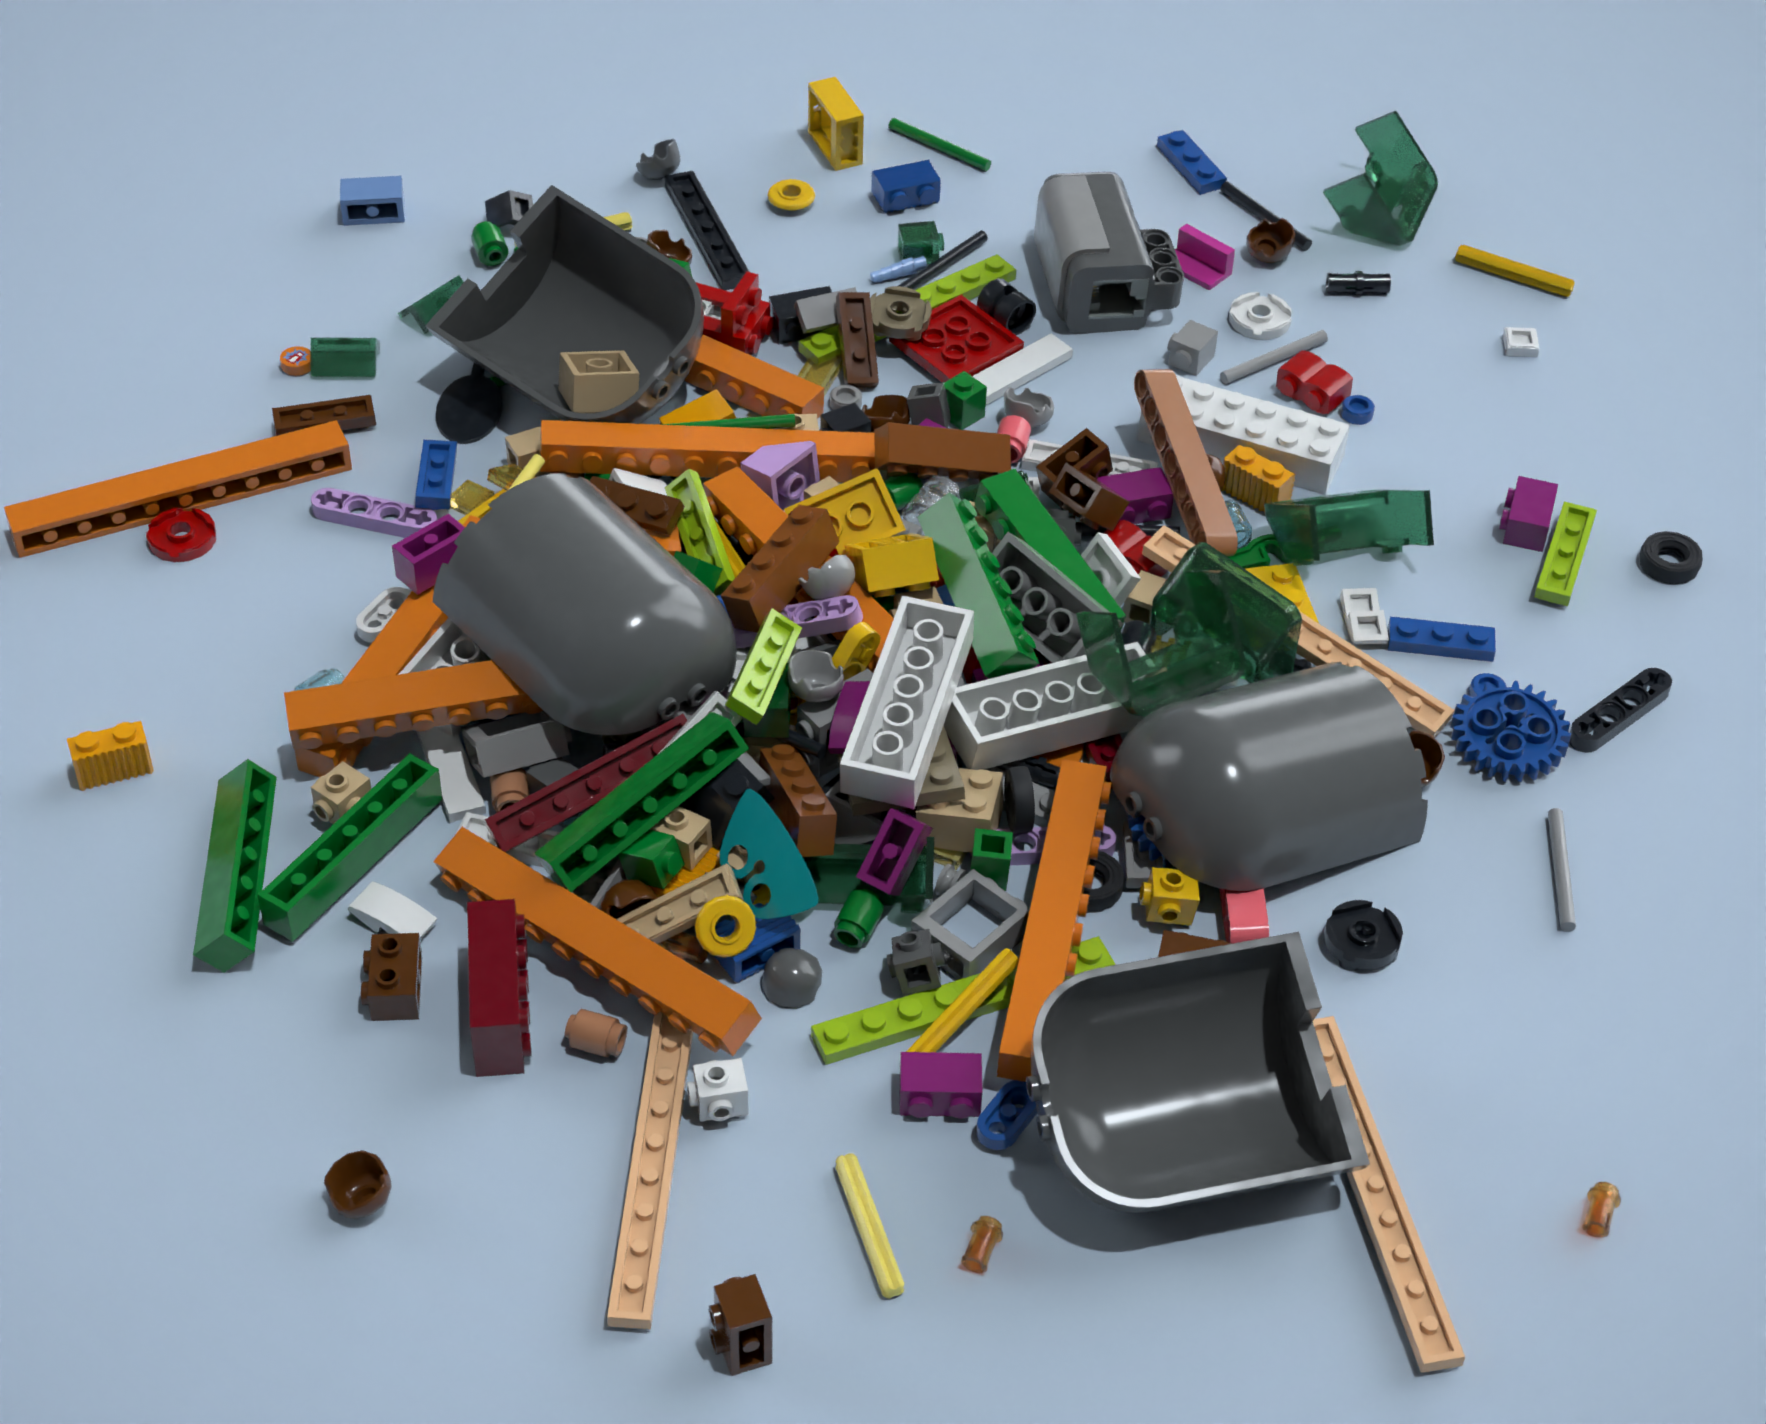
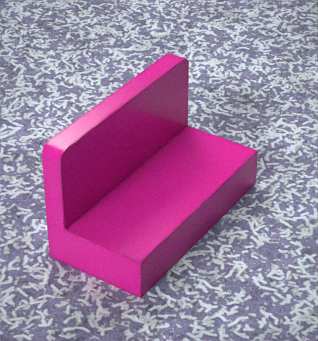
M1187 223L1179 228L1175 252L1185 278L1207 290H1211L1232 274L1235 249Z

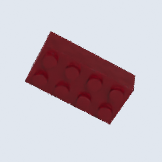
M515 899L467 902L470 1033L476 1077L525 1073L524 1057H532L531 1035L529 1032V1025L531 1024L529 1001H522L528 1000L529 993L528 970H521L527 969V939L519 940V938H526L524 914L516 913Z

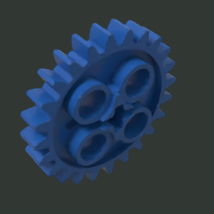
M1499 680L1498 688H1494L1489 682H1485L1483 691L1473 687L1471 696L1464 694L1461 704H1456L1450 726L1453 729L1451 740L1457 741L1456 752L1465 751L1464 762L1477 761L1475 770L1479 771L1484 767L1488 768V777L1490 778L1496 772L1502 774V779L1505 782L1510 774L1515 775L1518 782H1522L1524 774H1528L1531 779L1536 780L1539 771L1548 775L1551 766L1558 767L1561 758L1566 756L1571 738V733L1568 732L1570 721L1564 720L1566 711L1555 710L1556 699L1546 702L1544 700L1546 691L1543 690L1538 694L1532 693L1533 685L1531 684L1523 690L1519 688V683L1516 680L1513 682L1512 687H1506L1504 681Z

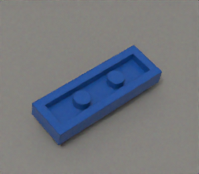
M1184 130L1173 131L1157 137V147L1200 195L1221 189L1222 184L1227 181V177Z
M423 440L415 508L450 510L457 456L456 441Z
M1390 616L1388 624V651L1494 661L1496 653L1495 627Z

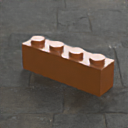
M891 422L874 430L875 469L885 470L889 476H904L907 473H917L918 478L935 479L938 476H948V480L952 482L979 479L980 484V480L1011 470L1010 435Z
M798 505L721 594L735 629L758 633L765 616L771 608L781 613L802 588L798 579L802 577L808 581V569L811 567L818 568L839 544L838 536L827 509Z
M778 744L773 746V748L760 749L759 766L771 777L770 785H765V787L775 798L768 805L786 828L802 857L833 855L837 813L798 749L786 744Z

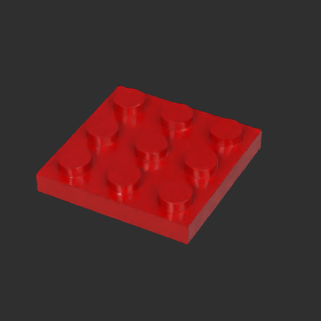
M962 294L932 309L930 324L922 332L919 340L908 341L906 339L889 337V342L941 382H946L963 371L974 376L1024 348L1023 340Z

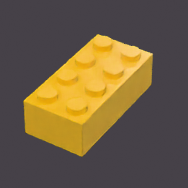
M910 533L845 544L846 556L851 560L855 568L854 580L871 596L884 597L896 594L895 588L897 587L904 588L905 590L909 589V591L931 588L930 582L939 580L932 537Z

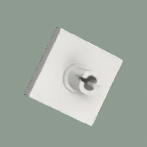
M1098 532L1081 556L1121 607L1141 578L1109 536Z

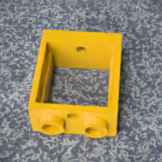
M836 76L809 82L808 133L835 171L862 165L863 113Z

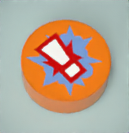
M290 347L280 355L282 370L292 376L304 375L311 371L314 366L312 352L305 347Z

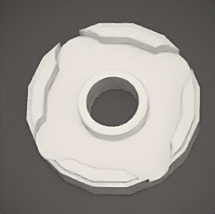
M1251 292L1233 300L1229 311V322L1236 332L1245 337L1256 340L1278 338L1285 334L1291 325V308L1283 299L1276 295L1268 294L1265 297L1259 296L1260 292Z

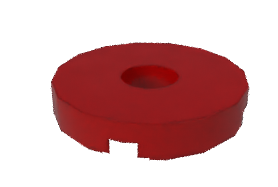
M183 507L164 511L151 520L148 525L149 530L146 532L147 544L153 555L171 562H185L202 557L212 549L216 542L215 522L209 514L196 508H192V511H183ZM180 532H188L187 534L182 536L175 535Z

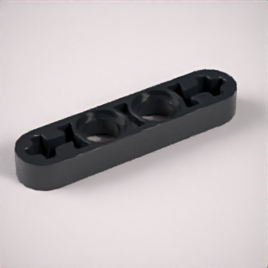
M1647 668L1574 720L1570 729V745L1574 749L1585 753L1598 750L1666 700L1672 685L1671 676L1659 668ZM1634 698L1638 700L1641 704L1630 705L1626 703L1623 699ZM1600 715H1613L1618 721L1609 722L1602 719ZM1592 728H1594L1593 735L1589 734Z

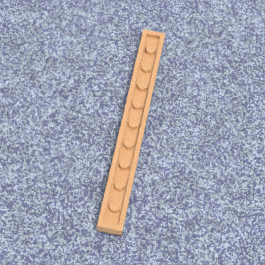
M1163 525L1144 544L1142 551L1144 556L1312 664L1319 666L1331 662H1341L1342 665L1349 667L1359 666L1370 672L1393 694L1403 708L1412 728L1427 733L1435 738L1452 719L1454 709L1167 526Z
M662 1012L654 1015L607 1314V1322L610 1327L651 1329L693 1039V1031L689 1030L687 1034L682 1033L667 1020L669 1017Z
M1330 1016L1314 1019V1028L1332 1087L1346 1085L1370 1165L1365 1169L1348 1172L1347 1176L1421 1373L1463 1366L1464 1352L1335 1018Z

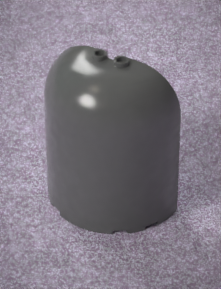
M551 185L510 230L518 249L481 291L476 283L467 278L425 326L436 338L562 421L639 424L659 411L674 396L695 362L704 328V311L698 286L692 276L679 264ZM624 350L639 372V390L621 405L606 411L595 413L572 412L559 391L560 352Z
M564 473L543 475L527 480L504 492L488 504L491 510L476 524L471 521L454 542L458 548L450 559L449 564L442 563L434 587L433 603L544 712L569 728L596 735H623L641 731L675 716L680 708L679 703L682 701H686L690 707L700 705L714 691H722L734 675L737 658L736 638L731 620L720 600L706 585L601 490L581 476L579 478H572Z
M1331 662L1163 706L1148 714L1129 731L1121 742L1110 769L1111 785L1117 798L1133 819L1141 815L1145 817L1143 823L1144 833L1161 854L1174 867L1187 876L1204 884L1227 890L1250 891L1267 888L1420 842L1427 818L1428 800L1422 799L1421 778L1426 777L1425 765L1421 750L1414 749L1407 729L1412 727L1408 717L1393 694L1378 678L1359 666L1349 667L1342 665L1341 662Z
M1299 932L1084 971L1060 984L1048 996L1039 1011L1031 1041V1076L1026 1077L1029 1099L1031 1102L1035 1101L1038 1135L1041 1141H1046L1055 1163L1065 1178L1081 1194L1099 1205L1116 1211L1130 1213L1152 1212L1358 1171L1370 1165L1346 1085L1332 1087L1313 1020L1321 1010L1322 1005Z

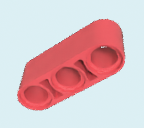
M1219 888L1226 942L1239 943L1269 937L1264 888L1250 891Z

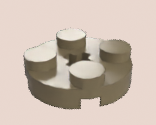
M892 286L885 288L884 293L876 296V292L870 297L873 330L876 336L917 341L930 324L931 305L928 300L925 303L920 299L921 294L916 290ZM896 311H902L903 313L897 314Z

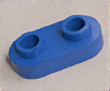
M1013 1080L1006 1083L979 1115L977 1120V1138L983 1146L992 1150L1009 1148L1036 1116L1035 1101L1031 1102L1029 1099L1026 1082ZM1015 1104H1020V1105H1023L1024 1107H1022V1108H1017V1107H1015ZM998 1131L1001 1132V1134H996L992 1132Z

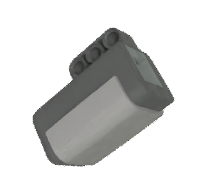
M1063 173L1051 175L1044 181L1038 195L1034 240L1057 315L1062 321L1066 322L1070 331L1081 334L1139 330L1145 326L1147 315H1150L1151 310L1173 309L1180 304L1184 274L1168 233L1160 229L1139 228L1125 185L1116 173Z

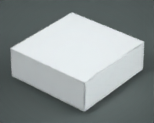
M1504 327L1503 341L1506 356L1538 357L1540 348L1535 328Z

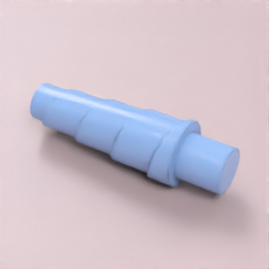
M924 256L901 260L891 264V266L871 272V281L875 283L914 275L918 270L925 268L927 262Z

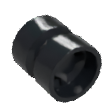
M997 278L989 282L982 289L977 299V306L1015 335L1024 332L1030 326L1036 314V304L1023 293L1018 292L1015 287L1004 279Z

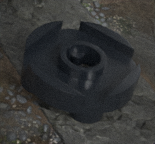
M1366 900L1347 901L1338 905L1332 911V915L1326 922L1324 942L1328 951L1339 960V965L1347 971L1377 969L1396 961L1403 929L1399 919L1392 911L1384 907L1382 912L1372 907L1373 902ZM1362 930L1364 935L1372 936L1365 939L1358 937L1356 933Z

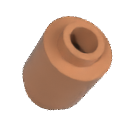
M522 767L490 776L492 806L496 812L529 796L527 774Z
M580 1009L576 1015L572 1014L569 1017L565 1028V1037L569 1038L571 1048L603 1057H609L610 1055L619 1056L626 1042L627 1025L620 1024L618 1018Z

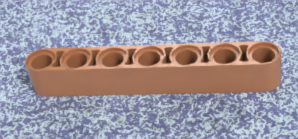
M1171 369L1138 370L1134 378L1135 394L1190 541L1214 557L1234 556L1238 546L1237 533L1174 371Z

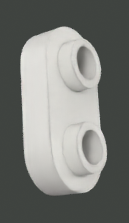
M391 587L381 592L356 618L359 637L366 642L372 643L411 592L402 587Z

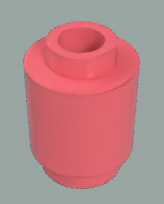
M1009 415L1001 419L997 433L1010 435L1011 464L1018 462L1026 452L1031 434V426L1024 418Z

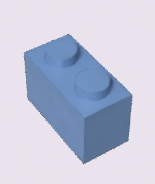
M402 176L340 179V204L343 226L405 222Z

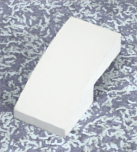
M1342 589L1340 594L1341 606L1352 644L1388 643L1389 638L1384 610H1380L1377 589Z
M373 881L347 909L376 933L381 929H384L389 934L419 933L420 940L434 926L437 920L434 915L414 901L393 889Z

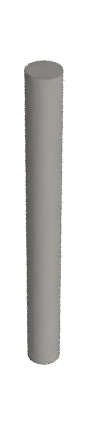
M1324 330L1318 331L1220 373V379L1224 384L1230 383L1294 356L1302 350L1306 351L1328 341L1327 333Z
M1553 808L1548 811L1560 928L1565 932L1575 930L1576 921L1564 818L1561 809Z

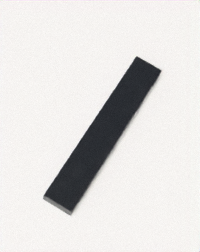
M694 171L665 176V186L721 289H735L747 271L749 272Z

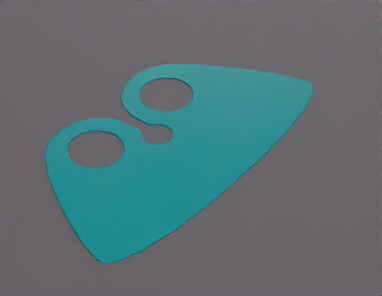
M747 789L741 797L724 835L720 850L721 866L726 863L729 865V851L736 845L744 846L748 853V860L743 868L738 870L732 868L736 879L747 876L754 869L756 861L762 860L764 862L765 870L761 874L752 876L745 885L743 892L744 902L750 906L755 917L758 919L790 916L815 907L818 904L816 886L794 841L762 796L752 789ZM759 883L766 884L771 892L770 901L763 908H757L751 902L752 889Z

